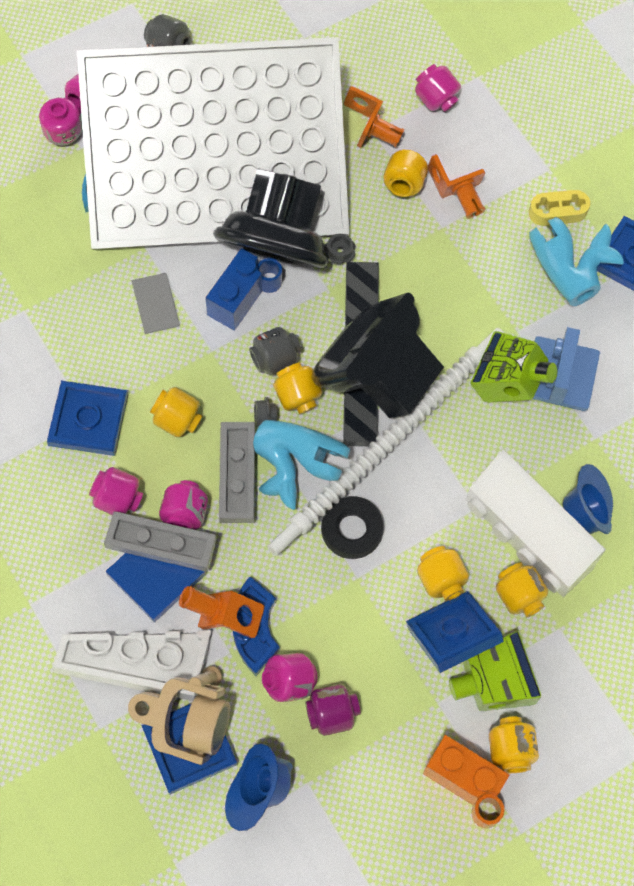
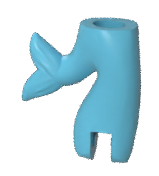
M555 217L548 220L555 236L553 239L546 241L537 227L529 232V237L536 255L551 281L571 306H578L594 297L601 289L597 275L598 265L600 263L623 265V258L616 249L610 247L611 230L608 224H605L593 238L590 247L584 252L578 266L575 268L572 235L565 223L560 218Z
M265 420L255 433L253 446L256 454L266 459L276 468L277 474L259 487V491L269 496L280 495L282 502L288 508L295 510L297 500L296 469L290 453L313 476L327 481H338L343 471L328 463H323L326 453L348 459L350 448L328 435L301 425L276 420Z

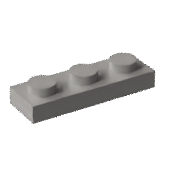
M221 422L219 523H254L255 450L253 441L255 422Z
M114 511L104 546L107 549L208 572L216 543V535Z

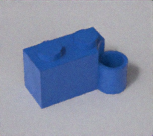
M241 248L205 297L207 316L235 331L262 291L273 293L280 289L282 285V266L280 262L273 258H265L258 263L257 256ZM267 273H272L276 275L273 278L263 277V275Z

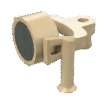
M209 666L203 670L202 674L190 680L180 677L170 679L165 683L160 695L156 692H142L135 695L128 704V712L134 721L153 727L152 743L157 751L203 765L210 760L211 755H215L223 742L230 716L229 701L218 699L224 696L226 688L218 686L222 680L220 670L214 666ZM184 689L198 695L193 700L189 709L183 732V746H180L171 741L169 721L174 701L178 693Z

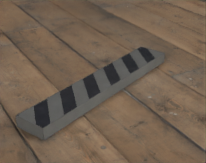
M346 262L345 327L361 312L378 303L379 262ZM363 388L344 392L343 444L347 446L369 447L371 442H376L378 405Z

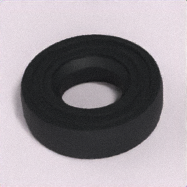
M357 496L343 497L339 499V503H332L333 508L326 510V515L322 518L321 524L322 537L327 547L334 554L346 559H359L372 553L380 544L384 531L383 518L377 507L370 501ZM347 516L361 518L366 525V532L359 539L350 540L345 538L339 531V524L342 519Z

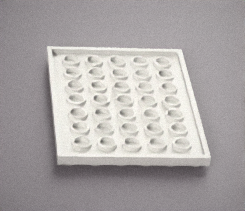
M338 37L77 51L91 249L221 242L215 239L213 230L218 226H222L224 219L229 214L235 211L245 212L247 210L257 168L279 174H288L300 180L321 185L310 230L316 232L319 236H331L339 233L349 234Z

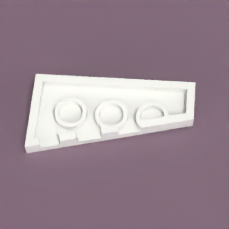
M199 630L196 634L165 631V634L144 635V632H129V635L110 636L109 633L62 634L53 664L54 673L160 694L165 683L172 678L180 677L190 680L202 674L211 639V630ZM182 689L176 698L193 701L197 693Z

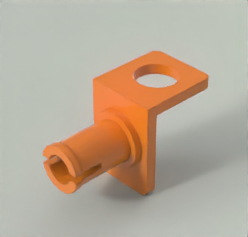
M351 86L344 105L370 118L357 147L361 148L366 137L373 135L396 148L405 129H401L379 118L380 114L378 112L383 103L382 100ZM354 98L363 99L367 102L368 106L359 105L355 102Z
M438 155L431 156L428 171L441 198L457 195L467 219L473 218V213L475 216L482 214L486 209L474 186L481 183L485 175L484 169L449 181Z
M192 586L185 587L179 598V606L181 608H186L201 615L198 627L201 629L225 627L249 638L257 636L264 611V605L234 591L206 594L194 589ZM241 606L248 607L252 613V620L248 626H242L237 619V611Z

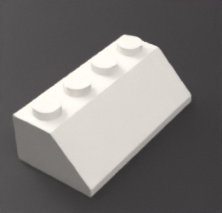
M504 449L469 488L466 501L471 512L478 518H484L492 526L495 536L503 543L508 542L517 551L516 555L525 566H534L542 576L541 578L547 588L553 593L558 592L563 598L593 571L606 550Z

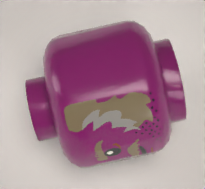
M342 684L316 689L311 693L310 700L305 701L311 730L317 729L323 736L351 730L355 724L354 716L361 715L356 693L349 695L347 688Z

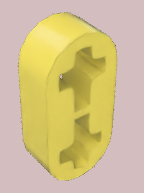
M580 190L537 194L531 201L529 217L535 224L540 226H549L548 220L555 217L560 218L565 224L577 223L586 218L590 208V199ZM575 202V205L580 207V209L575 210L573 206H570V203ZM543 205L546 210H549V212L547 214L543 213V210L539 209V206Z

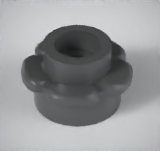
M335 234L325 244L324 253L329 257L330 262L341 265L343 262L353 260L355 257V244L348 235ZM337 249H343V252H338Z
M268 397L254 402L256 428H259L265 420L277 421L276 404H270Z

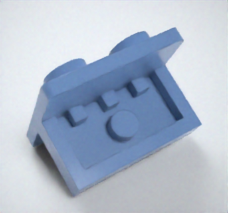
M567 327L563 339L557 338L553 340L540 336L535 338L534 342L540 346L547 356L548 362L556 364L557 377L553 383L540 382L532 399L581 411L588 410L600 351L577 345L580 330Z

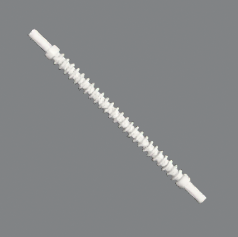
M500 328L494 330L504 333ZM493 332L477 347L472 346L465 352V357L459 358V363L455 362L452 368L447 369L446 374L440 376V381L436 380L434 387H429L428 393L423 395L410 414L397 417L395 420L396 424L391 423L389 425L390 430H383V436L378 435L376 442L369 444L370 449L364 448L363 455L358 454L356 456L357 462L351 461L350 468L344 467V474H341L338 481H330V487H323V494H316L317 500L311 499L309 507L303 506V513L297 512L290 519L291 524L267 546L269 551L273 555L278 556L300 534L305 535L313 527L312 522L318 523V516L324 517L326 515L325 509L331 510L333 508L332 503H339V496H346L345 490L351 491L353 489L352 483L358 484L360 482L359 477H366V471L370 472L373 470L372 464L378 465L380 462L379 458H386V452H392V446H398L399 440L406 438L405 433H412V427H418V421H424L425 415L429 416L431 409L438 407L437 403H443L444 397H449L450 391L456 390V385H461L463 379H468L469 373H474L475 368L478 367Z

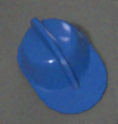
M586 464L580 469L577 486L564 497L563 508L589 534L598 531L609 534L612 530L611 519L613 511L611 489L601 471L594 465Z
M256 744L249 749L226 795V819L230 826L237 831H247L254 827L268 807L279 805L289 794L291 786L290 773L293 765L288 760L276 757L272 749L265 744Z

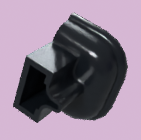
M257 168L247 210L245 212L235 211L229 214L224 219L222 226H218L213 230V235L218 241L243 247L244 250L292 264L297 262L315 268H324L328 264V258L324 255L323 240L319 234L310 230L321 185L303 181L288 174H279Z
M408 292L380 301L355 317L342 330L315 365L311 376L317 387H327L335 392H348L363 388L388 418L410 414L444 368L417 335L420 318L414 306L415 299L413 294Z

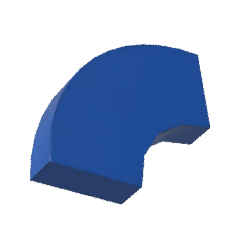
M249 577L238 594L263 604L264 611L255 638L246 637L233 631V637L244 664L257 676L263 670L268 660L280 651V647L271 637L268 627L269 614L276 603V598L252 577ZM241 606L237 611V619L242 626H248L252 620V613L246 606Z

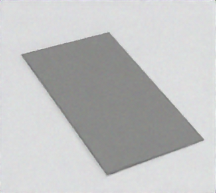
M166 273L131 280L145 334L180 326Z

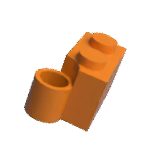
M445 735L428 762L423 774L473 805L471 811L472 819L479 827H494L504 815V805L497 796L510 774ZM479 804H492L497 811L496 819L488 821L482 818L479 813Z

